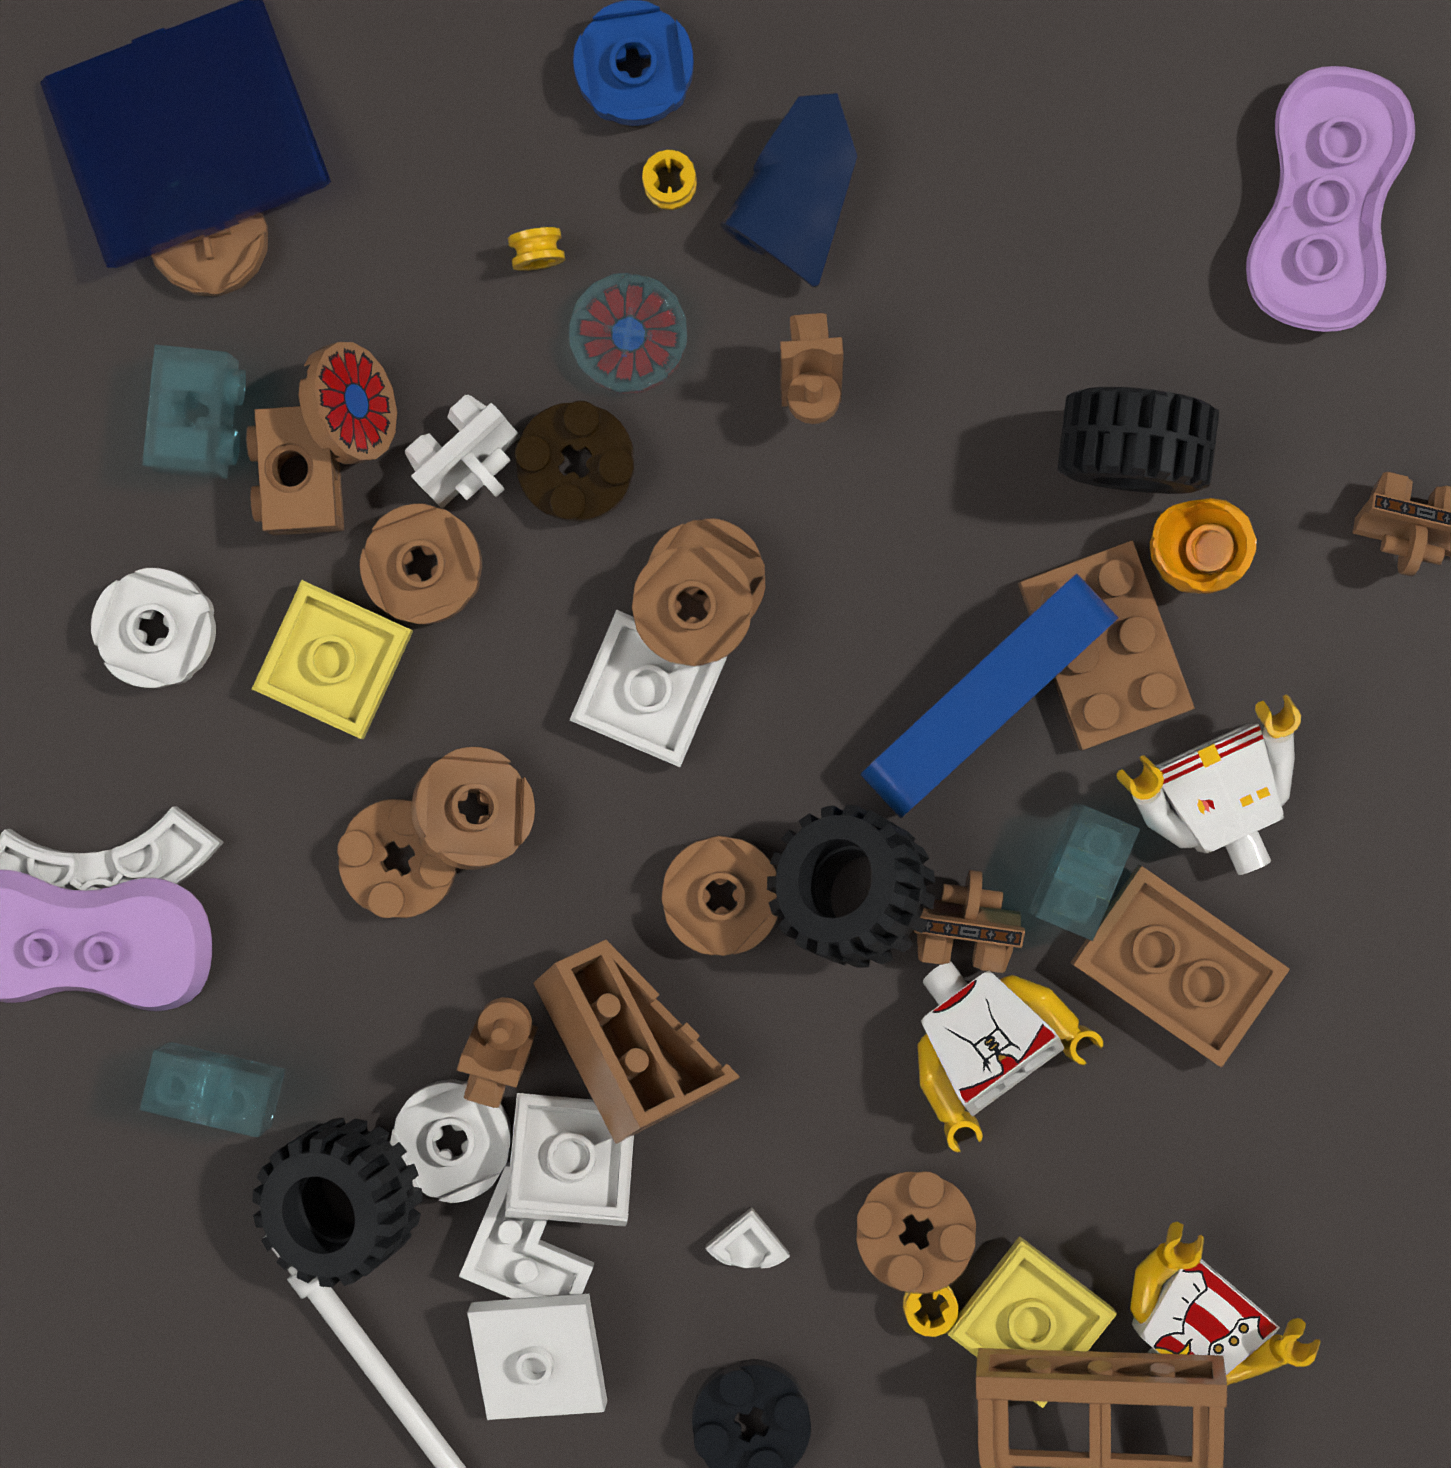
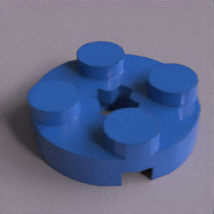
M642 0L616 2L602 8L593 16V21L585 28L582 37L580 34L575 44L573 64L579 90L584 99L593 107L594 112L606 121H614L627 126H640L659 121L670 112L682 106L686 98V92L692 82L694 71L692 45L684 27L677 20L675 22L670 15L660 11V7ZM630 49H638L640 58H650L651 60L650 67L642 69V76L637 78H630L627 71H619L617 68V63L626 60V51Z

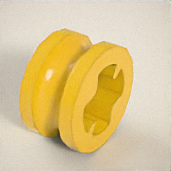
M667 149L659 151L651 156L643 167L642 180L645 192L653 204L661 209L674 210L682 208L691 201L696 192L697 180L693 163L686 155L676 150ZM667 166L669 173L672 166L682 170L679 176L683 187L680 190L672 193L670 186L667 193L657 190L660 182L656 172L662 167Z
M542 227L510 235L508 237L509 247L515 248L517 251L516 257L512 259L513 269L523 271L537 270L563 263L565 261L564 251L559 250L556 246L557 241L562 238L560 229L556 227Z
M949 1286L931 1293L934 1300H936L938 1294L946 1299L939 1306L942 1316L933 1321H930L928 1314H925L923 1319L918 1318L915 1314L921 1308L919 1297L923 1294L905 1292L903 1296V1309L908 1324L915 1332L923 1336L937 1337L945 1334L954 1326L958 1318V1304Z

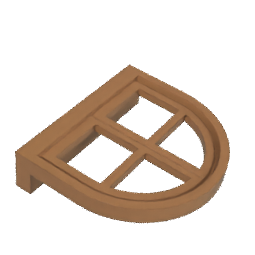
M978 1348L976 1399H978V1450L981 1468H1015L1014 1466L1050 1468H1223L1224 1408H1227V1380L1224 1356ZM1008 1400L1089 1403V1452L1010 1449ZM1111 1404L1193 1407L1191 1456L1111 1453Z

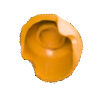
M1214 498L1192 500L1169 507L1156 520L1150 540L1151 559L1161 577L1179 591L1209 594L1227 589L1243 577L1255 555L1257 539L1248 516L1235 505L1226 500Z

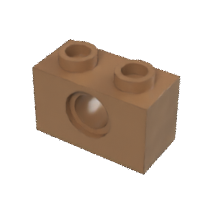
M301 406L255 409L256 425L247 427L249 459L251 462H258L260 485L251 487V510L254 521L262 522L263 531L273 536L345 531L340 462L335 460L339 456L335 455L331 449L322 450L313 440L303 420ZM303 456L308 464L306 478L299 485L285 486L280 476L282 465L291 457Z

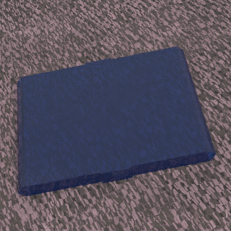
M241 0L169 29H165V27L132 39L130 44L47 75L40 82L107 268H118L201 235L206 237L239 224L238 221L323 189L331 182L263 0Z

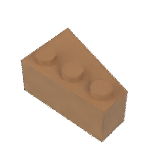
M607 940L554 963L533 983L615 1144L714 1095L740 1078L728 1064L722 1066L697 1041L700 1035L687 1022L682 1025L656 999L660 994Z

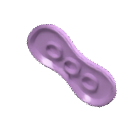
M1320 67L1308 70L1297 77L1286 89L1279 102L1275 118V137L1281 170L1280 183L1274 205L1249 248L1246 274L1253 299L1260 309L1269 316L1293 327L1329 332L1353 328L1364 321L1375 309L1382 296L1386 282V259L1381 234L1382 211L1387 193L1411 153L1415 140V122L1409 100L1402 90L1391 81L1377 74L1350 67Z
M0 870V1002L19 1003L62 991H87L110 997L134 1008L148 1011H165L192 1001L202 991L211 967V928L207 914L200 901L180 885L157 878H141L99 890L83 891L60 888L25 873Z

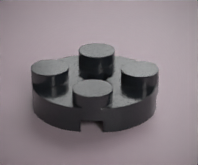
M750 1359L741 1361V1364L731 1365L723 1371L721 1368L705 1380L695 1398L692 1410L694 1445L699 1456L704 1459L710 1468H793L802 1458L810 1440L811 1420L808 1401L803 1395L797 1380L784 1368L772 1362ZM753 1407L759 1408L763 1411L761 1421L767 1425L766 1429L762 1433L755 1431L751 1436L742 1434L741 1424L735 1421L736 1415L739 1412L748 1415Z

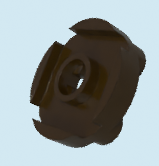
M584 400L556 404L540 412L524 429L521 440L515 449L517 477L525 495L541 512L564 521L591 522L612 512L627 496L635 472L634 448L624 426L607 410L596 407ZM570 447L577 452L587 449L592 454V457L586 462L590 472L582 478L575 472L568 473L565 476L559 469L565 462L562 453Z

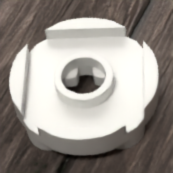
M144 568L126 575L120 581H114L105 588L93 610L91 634L94 645L98 646L100 656L106 662L104 663L105 666L120 680L144 688H164L175 684L179 685L190 680L194 673L203 667L211 654L216 636L214 607L210 599L201 592L198 586L185 576L161 568ZM156 611L164 615L163 624L169 627V632L166 638H158L155 645L150 646L146 643L147 633L139 629V623L142 618L153 619Z
M448 1079L422 1087L407 1100L396 1117L395 1126L392 1130L390 1144L392 1146L398 1142L402 1144L407 1151L402 1155L406 1165L414 1163L419 1174L418 1177L412 1180L413 1187L422 1188L424 1194L439 1198L438 1201L457 1203L481 1195L495 1183L510 1157L512 1129L505 1109L501 1104L499 1108H492L466 1100L464 1094L468 1081ZM452 1125L455 1131L463 1130L466 1133L468 1139L461 1144L463 1154L453 1156L449 1149L439 1151L435 1141L443 1136L442 1126Z

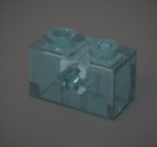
M155 345L143 466L161 473L227 479L228 465H236L240 450L239 430L232 429L234 406H241L243 404L246 391V374L243 369H238L239 361L223 351ZM199 403L209 409L207 417H198L195 424L186 418L187 410L197 409Z
M1074 803L1028 913L1093 941L1140 828L1086 805Z
M168 1042L153 1051L140 1110L259 1138L272 1127L285 1069Z

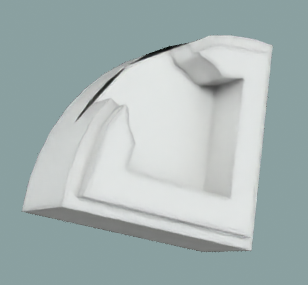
M752 1207L706 1244V1250L717 1260L740 1268H770L790 1257L788 1250Z

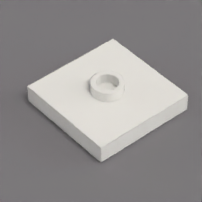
M616 610L570 721L681 767L727 657L698 667L670 663L657 656L644 643L637 632L633 616Z
M517 1093L505 1216L626 1226L628 1221L634 1135L615 1144L592 1099Z
M589 1294L471 1303L467 1314L487 1420L599 1413L605 1411L607 1395Z

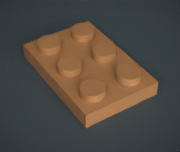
M1133 540L1018 583L1029 616H1031L1067 581L1078 573L1119 617L1053 678L1079 750L1088 749L1195 709Z
M1137 865L1070 962L1221 1068L1290 970V968L1140 865Z

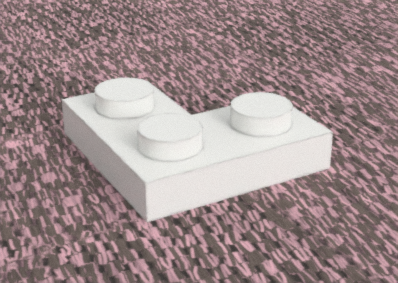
M507 1162L459 1277L511 1299L582 1294L592 1272L594 1262L540 1240L548 1220L505 1216L510 1162Z

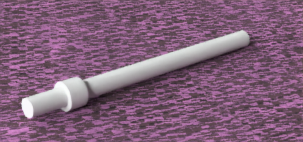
M272 1248V1250L274 1251V1253H275V1254L277 1255V1257L279 1258V1257H280L279 1254L275 1251L274 1248ZM292 1266L287 1269L291 1274L287 1279L301 1299L306 1296L309 1298L435 1468H466L331 1287H320L318 1277L306 1283L296 1278L297 1269Z

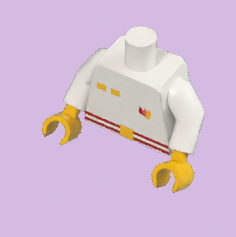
M1287 694L1283 695L1284 707L1276 715L1271 714L1264 700L1256 704L1255 711L1264 725L1263 731H1261L1259 724H1245L1157 765H1154L1145 755H1141L1139 759L1143 762V771L1140 776L1133 780L1123 769L1119 770L1117 779L1132 794L1147 827L1180 848L1194 847L1198 852L1209 853L1225 846L1238 875L1252 872L1270 863L1271 859L1258 830L1283 819L1282 806L1290 797L1295 761L1294 731L1297 730L1301 723L1300 712Z

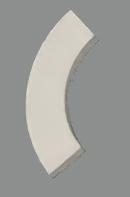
M174 806L159 822L139 837L121 846L100 852L75 853L54 850L38 845L11 829H4L0 835V870L25 873L60 888L83 891L99 890L141 878H157L179 884L206 863L224 842L179 807Z

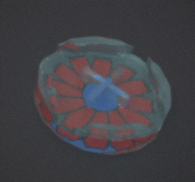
M616 273L593 283L577 300L569 324L570 348L581 371L596 385L619 394L643 393L663 384L679 367L687 346L686 317L677 297L659 280L648 276L643 277L638 274Z

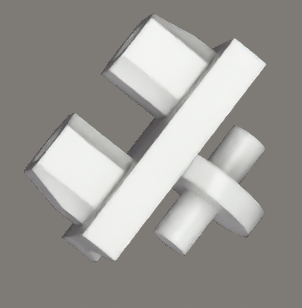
M464 395L450 408L447 416L460 432L443 447L430 433L421 435L405 450V454L415 470L411 477L441 508L445 507L459 493L468 500L483 485L495 497L502 493L505 489L494 478V475L511 461L504 452L521 437L492 402L486 407L472 396Z

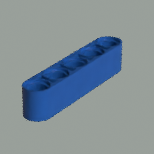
M1078 573L1075 574L860 775L901 819L1119 617Z

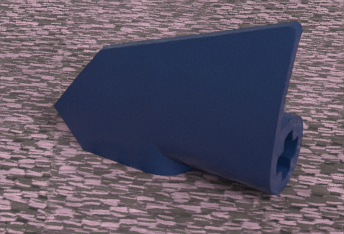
M837 93L798 96L759 155L753 167L755 173L720 223L721 227L736 241L758 254L764 255L767 252L812 288L819 286L857 160V153Z

